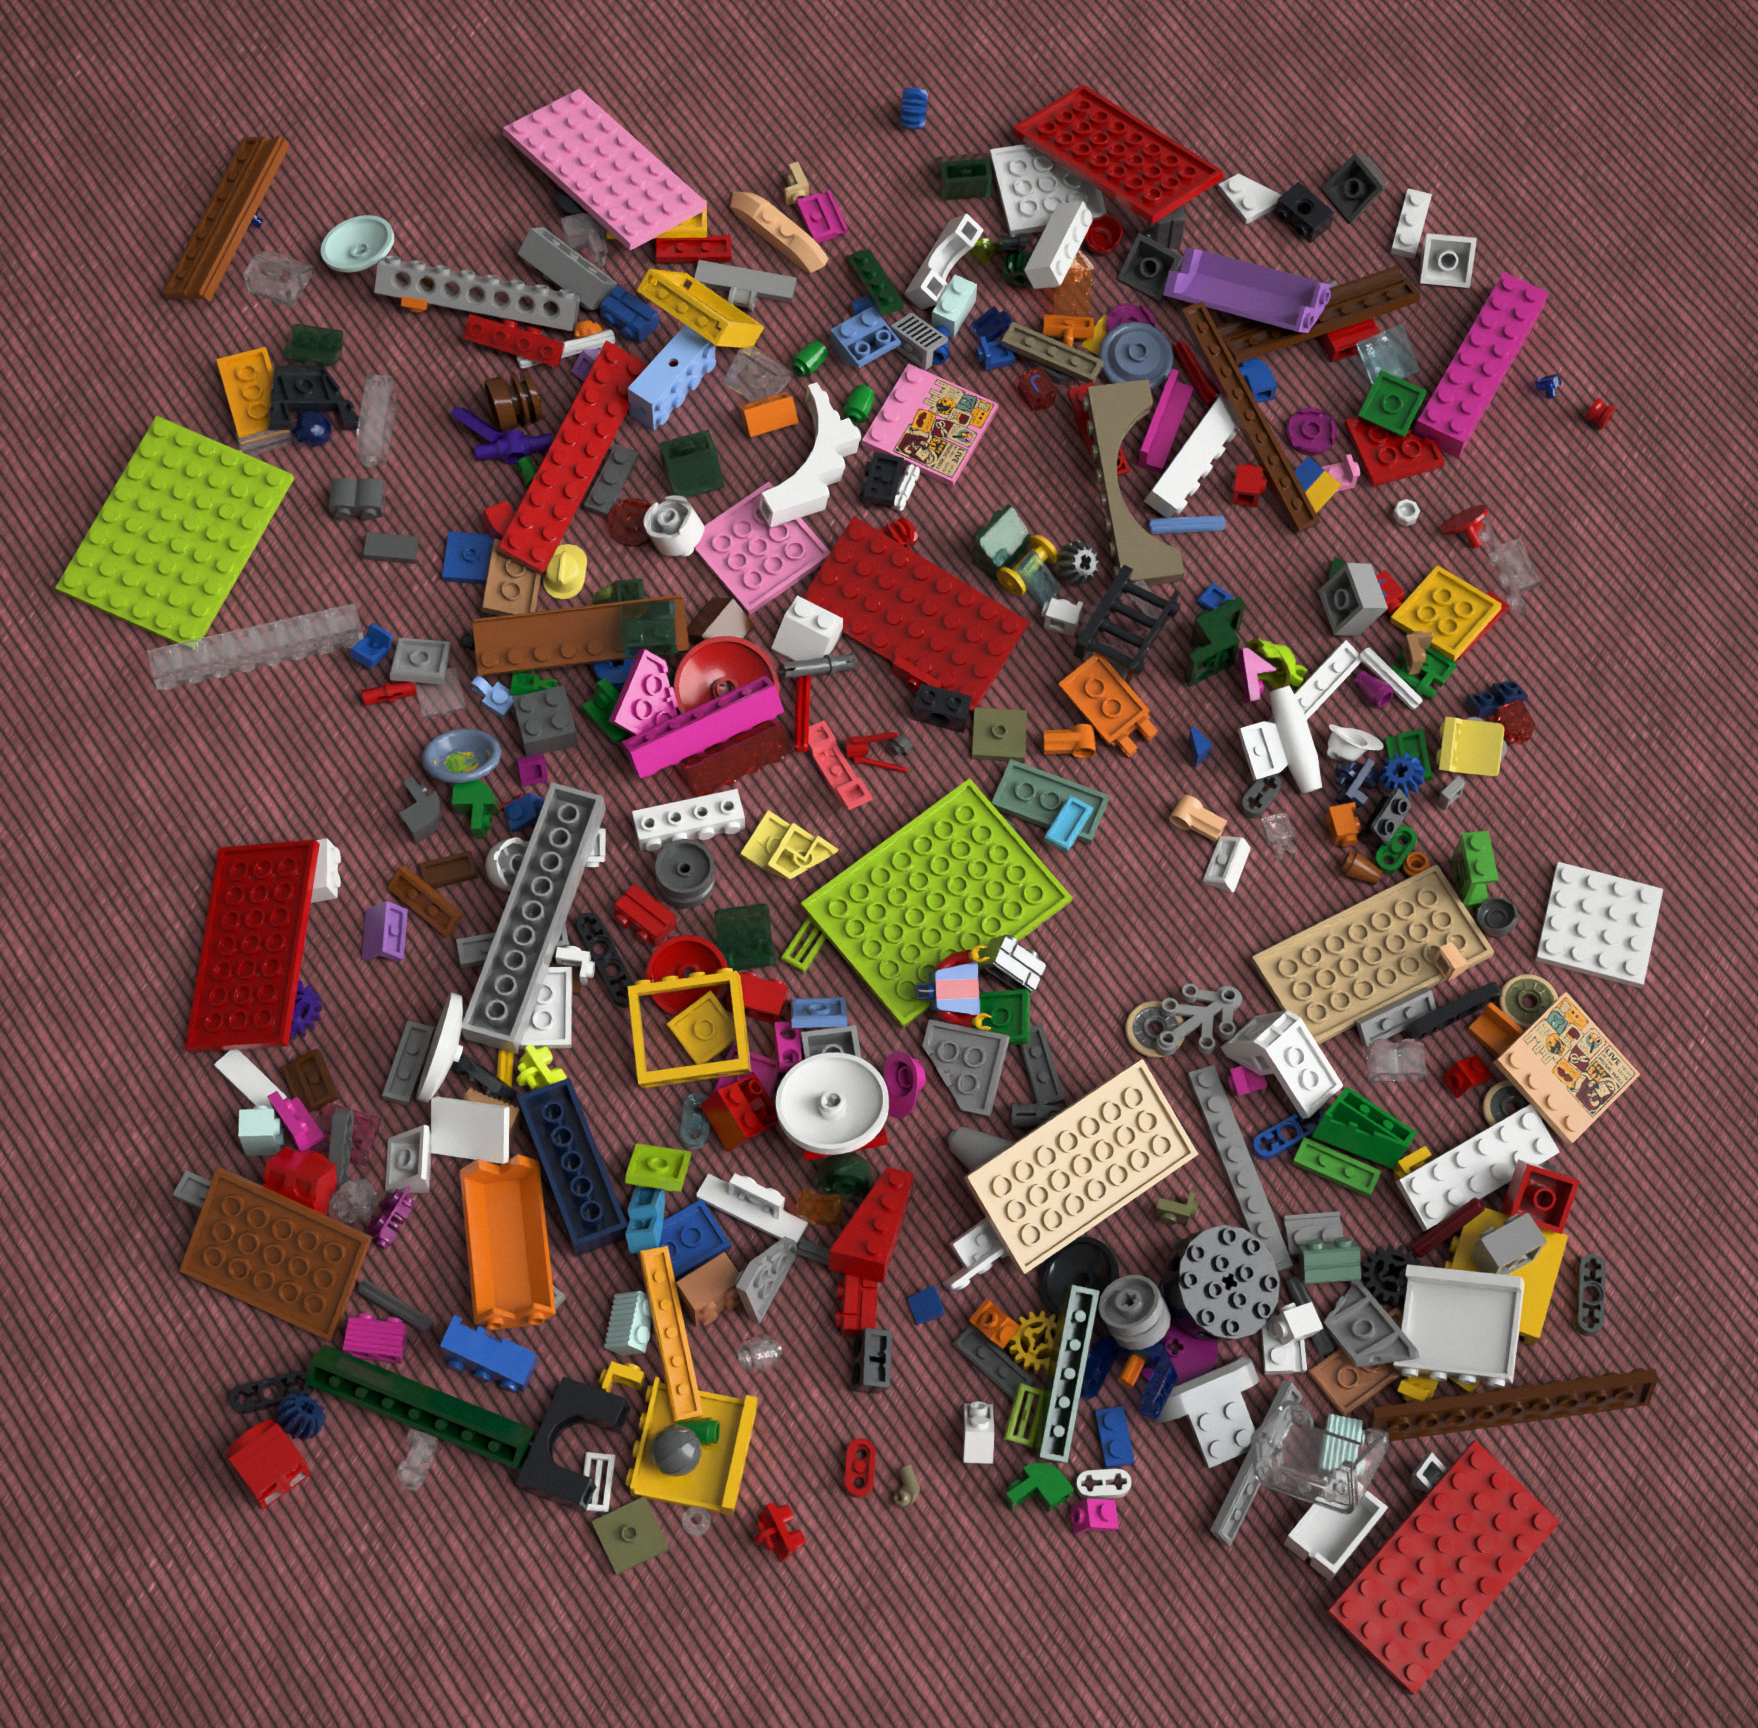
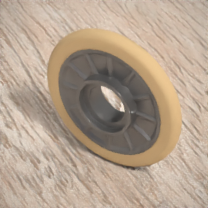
M1150 1001L1138 1005L1129 1014L1125 1025L1126 1037L1131 1046L1137 1052L1153 1058L1165 1056L1157 1052L1155 1044L1158 1035H1152L1148 1031V1026L1156 1023L1162 1026L1163 1032H1172L1184 1023L1182 1016L1167 1017L1161 1012L1162 1002ZM1170 1005L1165 1006L1167 1009H1174V1007ZM1182 1038L1181 1040L1178 1041V1047H1177V1049H1178V1048L1181 1046V1044L1183 1043L1184 1038ZM1166 1039L1164 1040V1041L1167 1042V1043L1172 1042V1041H1170V1040H1166Z

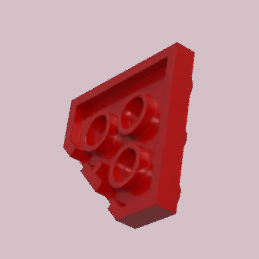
M1358 416L1345 420L1346 430L1372 487L1444 467L1445 460L1435 440L1428 437L1425 439L1411 434V430H1408L1405 438Z

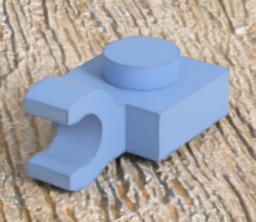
M477 675L471 682L474 686L472 691L484 698L482 700L483 707L504 720L513 708L512 697L517 695H510V690L499 682L491 687L485 679Z

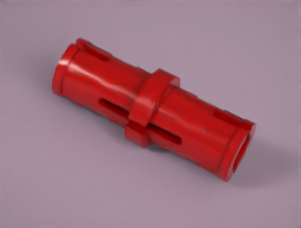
M406 681L392 684L385 682L383 686L361 690L365 706L386 701L393 703L395 699L417 695L415 683Z

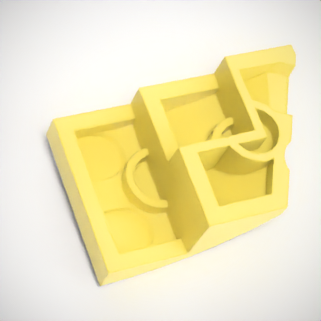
M768 810L738 856L766 872L791 880L836 854L839 849L820 836L815 838L794 823L788 824Z

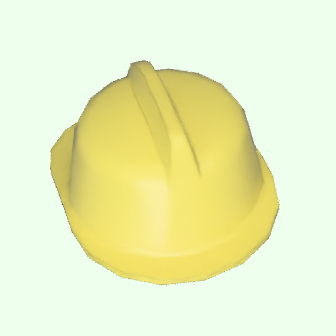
M571 544L557 547L543 574V584L548 594L563 600L570 599L581 591L587 567V557L584 551L578 546Z

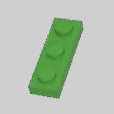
M1306 1137L1303 1138L1292 1163L1299 1168L1369 1199L1381 1174V1170Z

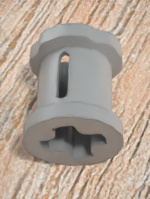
M732 285L728 302L734 306L754 311L757 290L749 291Z

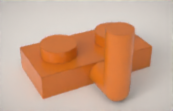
M1044 314L1043 335L1051 338L1063 337V343L1073 347L1074 338L1077 340L1093 339L1094 318Z

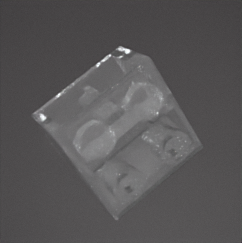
M267 250L253 256L243 276L248 292L293 308L315 268L309 264Z

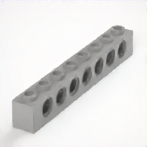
M386 256L377 265L374 293L399 298L406 296L427 300V303L568 331H573L577 324L581 296L575 295L571 290L561 289L554 291L549 290L550 287L541 284L533 287L525 285V282L520 280L503 281L495 275L477 276L475 272L469 270L456 272L451 271L450 267L444 265L431 267L426 266L425 262L418 260L411 262L401 261V258L397 256ZM400 272L405 273L409 278V282H403L398 274ZM423 278H430L434 283V287L425 285ZM448 282L455 283L459 291H451L448 287ZM472 288H480L483 291V296H476ZM497 292H504L508 297V301H501L497 296ZM522 297H529L533 302V306H526L522 302ZM549 301L554 302L558 310H550L546 303Z

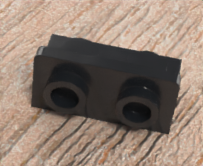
M874 452L872 462L867 461L865 476L868 477L867 484L862 483L859 498L864 499L863 508L869 509L870 502L894 507L904 465L903 457Z

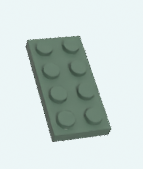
M1010 759L992 800V805L1000 812L1049 829L1071 795L1094 807L1093 812L1076 840L1091 845L1110 800V795Z

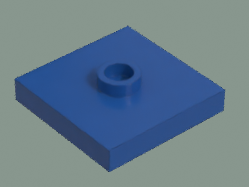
M449 531L442 574L443 581L485 584L494 540L488 534Z

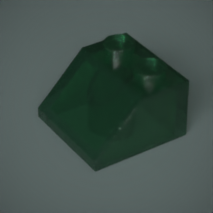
M675 601L622 604V648L625 656H637L639 649H646L654 655L678 653Z

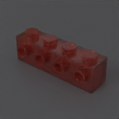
M774 718L679 763L690 791L700 797L713 794L715 789L723 785L734 784L740 777L746 774L757 773L763 769L762 766L771 762L776 763L784 760L786 755L792 753L793 750L783 724Z

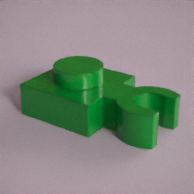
M521 672L513 673L510 695L520 696L557 687L558 680L550 678L540 680L539 675Z

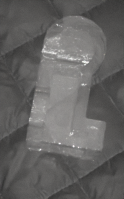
M410 1428L406 1441L411 1449L406 1460L399 1465L397 1475L400 1484L405 1489L416 1490L424 1483L440 1445L438 1438Z

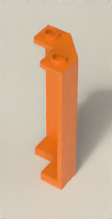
M520 1154L501 1165L477 1159L460 1170L474 1324L487 1327L489 1330L543 1324L546 1319L556 1314L539 1161Z

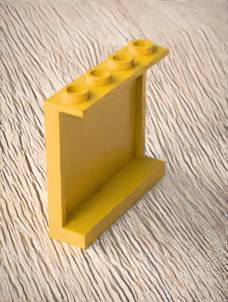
M1485 1208L1484 1212L1460 1229L1459 1236H1453L1449 1252H1452L1453 1256L1451 1262H1445L1444 1268L1480 1272L1471 1259L1475 1249L1474 1245L1481 1239L1479 1236L1484 1231L1492 1227L1495 1230L1503 1227V1222L1509 1217L1503 1213ZM1540 1227L1538 1228L1547 1242L1536 1260L1509 1274L1511 1276H1521L1525 1283L1520 1319L1522 1325L1519 1327V1335L1524 1336L1523 1343L1535 1346L1540 1337L1568 1238L1566 1234H1559Z
M655 1377L654 1385H648L645 1402L649 1403L647 1413L642 1412L639 1430H643L641 1441L636 1440L632 1457L637 1458L635 1468H629L626 1485L630 1486L631 1496L640 1498L645 1496L646 1499L734 1516L758 1406L757 1397L746 1395L744 1400L699 1391L703 1416L682 1421L712 1417L713 1420H718L720 1424L719 1441L717 1444H711V1446L701 1444L702 1454L699 1463L692 1472L680 1477H670L656 1469L650 1456V1447L655 1435L664 1427L677 1425V1422L673 1421L666 1384L660 1383V1378Z

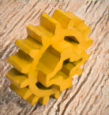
M1041 1311L1039 1317H1035L1033 1312H1029L1028 1320L1022 1316L1019 1317L1018 1323L1021 1327L1009 1341V1343L1014 1344L1009 1348V1353H1017L1014 1362L1017 1364L1023 1361L1024 1371L1028 1370L1031 1366L1034 1367V1374H1038L1039 1368H1044L1046 1374L1048 1373L1054 1342L1051 1332L1053 1331L1055 1334L1057 1324L1054 1322L1056 1315L1052 1314L1048 1319L1045 1318V1312ZM1033 1326H1041V1327H1037V1328H1034V1329L1030 1328V1327H1033ZM1043 1335H1045L1044 1343H1041L1040 1346H1037L1036 1350H1034L1035 1342H1038L1039 1339H1041ZM1020 1340L1022 1344L1027 1346V1354L1022 1349Z

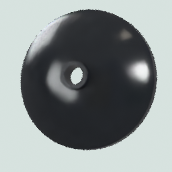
M1092 1237L1076 1238L1047 1258L1042 1267L1039 1286L1044 1303L1053 1313L1059 1315L1064 1286L1076 1285L1085 1287V1284L1090 1281L1086 1288L1100 1291L1095 1313L1097 1314L1100 1312L1098 1308L1099 1301L1104 1290L1116 1279H1119L1118 1262L1112 1250L1100 1240Z

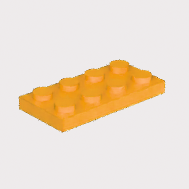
M266 347L216 359L240 442L285 431L267 429L273 369Z

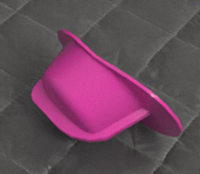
M901 1051L891 1053L884 1063V1081L888 1090V1114L890 1116L904 1118L909 1115L915 1107L917 1093L922 1090L926 1081L925 1070L919 1063V1060L911 1058L907 1053Z

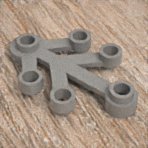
M1194 984L1184 985L1181 997L1185 1002L1192 1003L1196 1000L1211 1002L1207 1007L1178 1004L1173 998L1163 1000L1161 1006L1163 1015L1167 1017L1178 1015L1192 1018L1172 1032L1164 1031L1157 1036L1155 1048L1159 1054L1163 1056L1173 1055L1177 1051L1178 1041L1201 1025L1198 1050L1203 1054L1212 1053L1215 1047V1040L1212 1037L1213 1016L1222 1011V1022L1219 1025L1218 1035L1224 1040L1233 1038L1236 1030L1233 1023V1011L1238 1009L1242 1002V995L1236 988L1224 986L1214 992L1198 990V987ZM1191 991L1194 995H1188L1186 992ZM1170 1005L1174 1007V1009L1170 1010L1167 1009L1165 1006ZM1223 1028H1228L1231 1032H1225ZM1166 1039V1040H1170V1041H1172V1042L1167 1043V1042H1165L1164 1040ZM1206 1042L1209 1043L1211 1046L1205 1047L1202 1045V1043Z

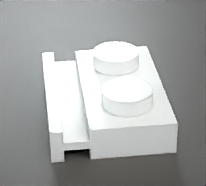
M1271 1316L1270 1320L1260 1328L1264 1375L1293 1374V1372L1306 1373L1307 1364L1304 1339L1283 1346L1274 1332L1272 1319L1276 1316Z

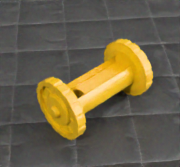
M1036 534L1029 540L1032 550L1012 570L1001 567L997 571V578L1000 583L1015 596L1020 597L1026 592L1024 581L1044 561L1054 564L1059 559L1056 548L1041 535Z

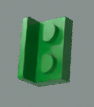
M603 678L596 684L594 698L584 703L582 710L613 743H618L629 736L630 733L609 722L620 693L606 678Z

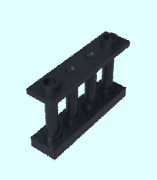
M1123 565L1078 638L1073 656L1083 660L1087 652L1092 653L1094 651L1128 668L1125 682L1130 684L1134 675L1139 677L1146 663L1143 660L1169 617L1174 618L1181 604L1177 602L1180 594L1177 590L1174 591L1168 601L1133 584L1134 581L1131 580L1133 569ZM1123 593L1126 595L1130 593L1163 611L1159 618L1155 620L1123 604L1120 598ZM1118 612L1150 628L1151 631L1147 638L1143 639L1111 623L1109 619L1110 614ZM1099 632H1107L1139 648L1135 658L1132 659L1098 642L1096 637Z

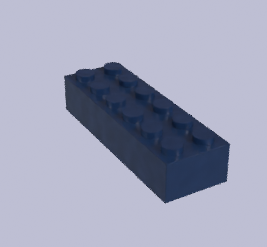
M567 1078L517 1096L519 1110L575 1256L577 1257L626 1239L625 1233L628 1225L571 1079Z

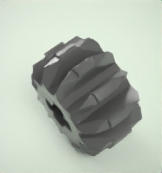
M1073 541L1071 544L1064 545L1063 551L1057 553L1060 561L1055 565L1061 568L1058 575L1064 576V582L1075 585H1083L1086 582L1093 581V575L1099 573L1096 565L1101 562L1095 558L1098 551L1092 550V544L1081 541Z

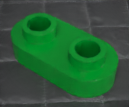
M1399 826L1387 846L1382 845L1379 848L1374 862L1375 866L1382 870V873L1393 874L1400 869L1416 845L1417 835L1415 831L1408 826ZM1398 840H1404L1406 844L1401 845L1398 843ZM1388 859L1392 864L1388 865L1383 860Z

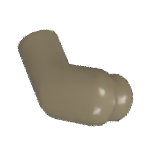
M912 1465L904 1466L898 1470L903 1485L899 1492L895 1493L894 1502L901 1508L911 1506L920 1492V1486Z

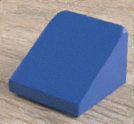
M1193 727L1190 730L1188 743L1194 765L1197 767L1210 756L1212 743L1197 728Z
M935 1285L907 1298L916 1325L944 1316V1308Z

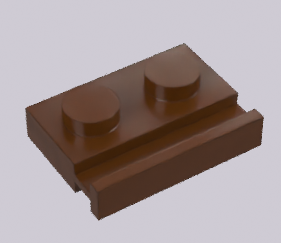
M316 1048L293 1060V1063L282 1066L293 1097H298L309 1113L340 1099L319 1049Z

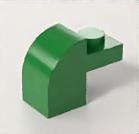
M479 780L454 783L452 796L454 809L457 814H472L471 830L476 839H487L488 830L492 829V814H500V807L490 788Z
M1033 1463L1023 1467L1021 1476L1025 1481L1019 1479L1007 1488L1008 1492L1006 1493L1005 1502L1012 1510L1035 1494L1049 1513L1071 1498L1074 1488L1056 1467L1046 1463Z

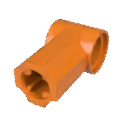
M1078 724L1068 730H1043L1044 755L1072 754L1077 758L1094 756L1096 754L1094 727L1089 724Z

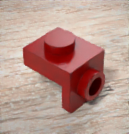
M1477 1055L1456 1062L1442 1076V1079L1456 1098H1460L1469 1089L1487 1083L1493 1076L1486 1068L1484 1062Z

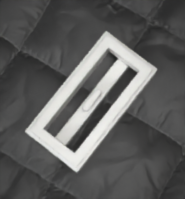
M586 1452L583 1475L590 1476L591 1460H597L594 1481L596 1489L592 1496V1504L588 1505L586 1511L608 1514L615 1455ZM603 1461H608L603 1505H598Z

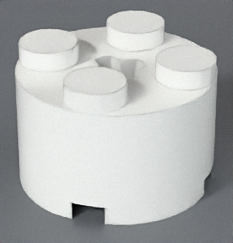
M676 495L665 497L666 501L659 505L657 502L654 503L646 512L644 517L646 532L662 554L667 556H689L700 541L705 527L686 498Z

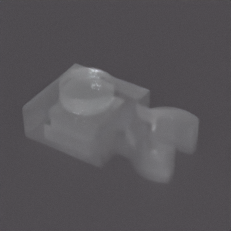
M1284 812L1261 818L1260 823L1268 846L1276 844V859L1282 861V850L1289 851L1291 858H1295L1296 846L1290 842L1294 840L1295 834L1288 813Z

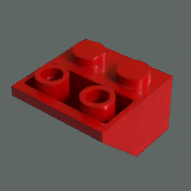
M756 1074L717 1090L700 1104L727 1152L746 1145L779 1125L776 1107Z

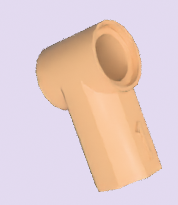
M1183 795L1169 817L1170 822L1177 828L1185 831L1191 829L1214 842L1219 839L1227 823V820L1204 809L1201 802L1190 795Z

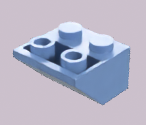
M873 306L832 328L830 331L831 348L844 364L856 368L866 365L901 345V341Z

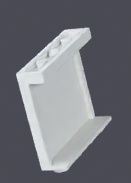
M1407 1264L1405 1276L1408 1279L1402 1332L1419 1351V1358L1400 1362L1394 1361L1397 1371L1401 1372L1402 1376L1417 1378L1418 1374L1430 1375V1379L1437 1381H1447V1377L1458 1378V1382L1464 1384H1476L1477 1380L1485 1381L1488 1386L1504 1388L1505 1384L1513 1385L1525 1286L1522 1277Z

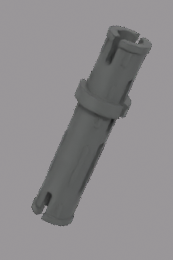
M854 653L839 656L827 654L823 658L781 662L778 671L789 670L779 673L780 678L783 680L822 673L833 675L836 671L855 670L857 662L847 663V661L856 659Z

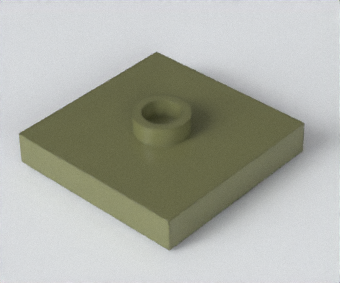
M975 707L972 759L1010 761L1012 759L1018 762H1025L1027 710Z
M645 1496L591 1521L616 1576L670 1550Z

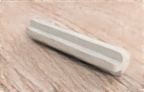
M1366 648L1360 653L1359 659L1381 681L1389 684L1391 690L1410 709L1413 710L1421 704L1422 698L1371 648Z

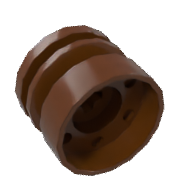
M527 368L521 369L519 372L521 382H519L516 373L511 372L509 386L506 385L501 376L484 381L488 403L500 433L517 427V415L521 416L526 425L530 424L529 412H531L535 422L543 419L541 397L537 385L531 378Z

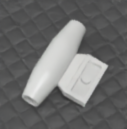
M1287 686L1271 691L1270 700L1274 723L1263 721L1238 729L1253 781L1278 774L1288 766L1302 794L1322 788L1315 745L1305 714L1291 687Z

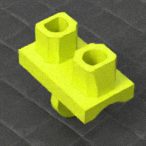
M533 1044L524 1048L525 1054L520 1058V1065L517 1067L521 1074L516 1078V1081L520 1086L528 1084L531 1090L566 1079V1075L561 1068L558 1067L550 1071L546 1066L553 1059L552 1053L547 1046L535 1049Z

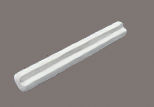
M609 329L563 342L565 347L561 358L579 354L582 350L601 348L606 340L614 344L615 335ZM517 355L518 364L522 369L542 364Z

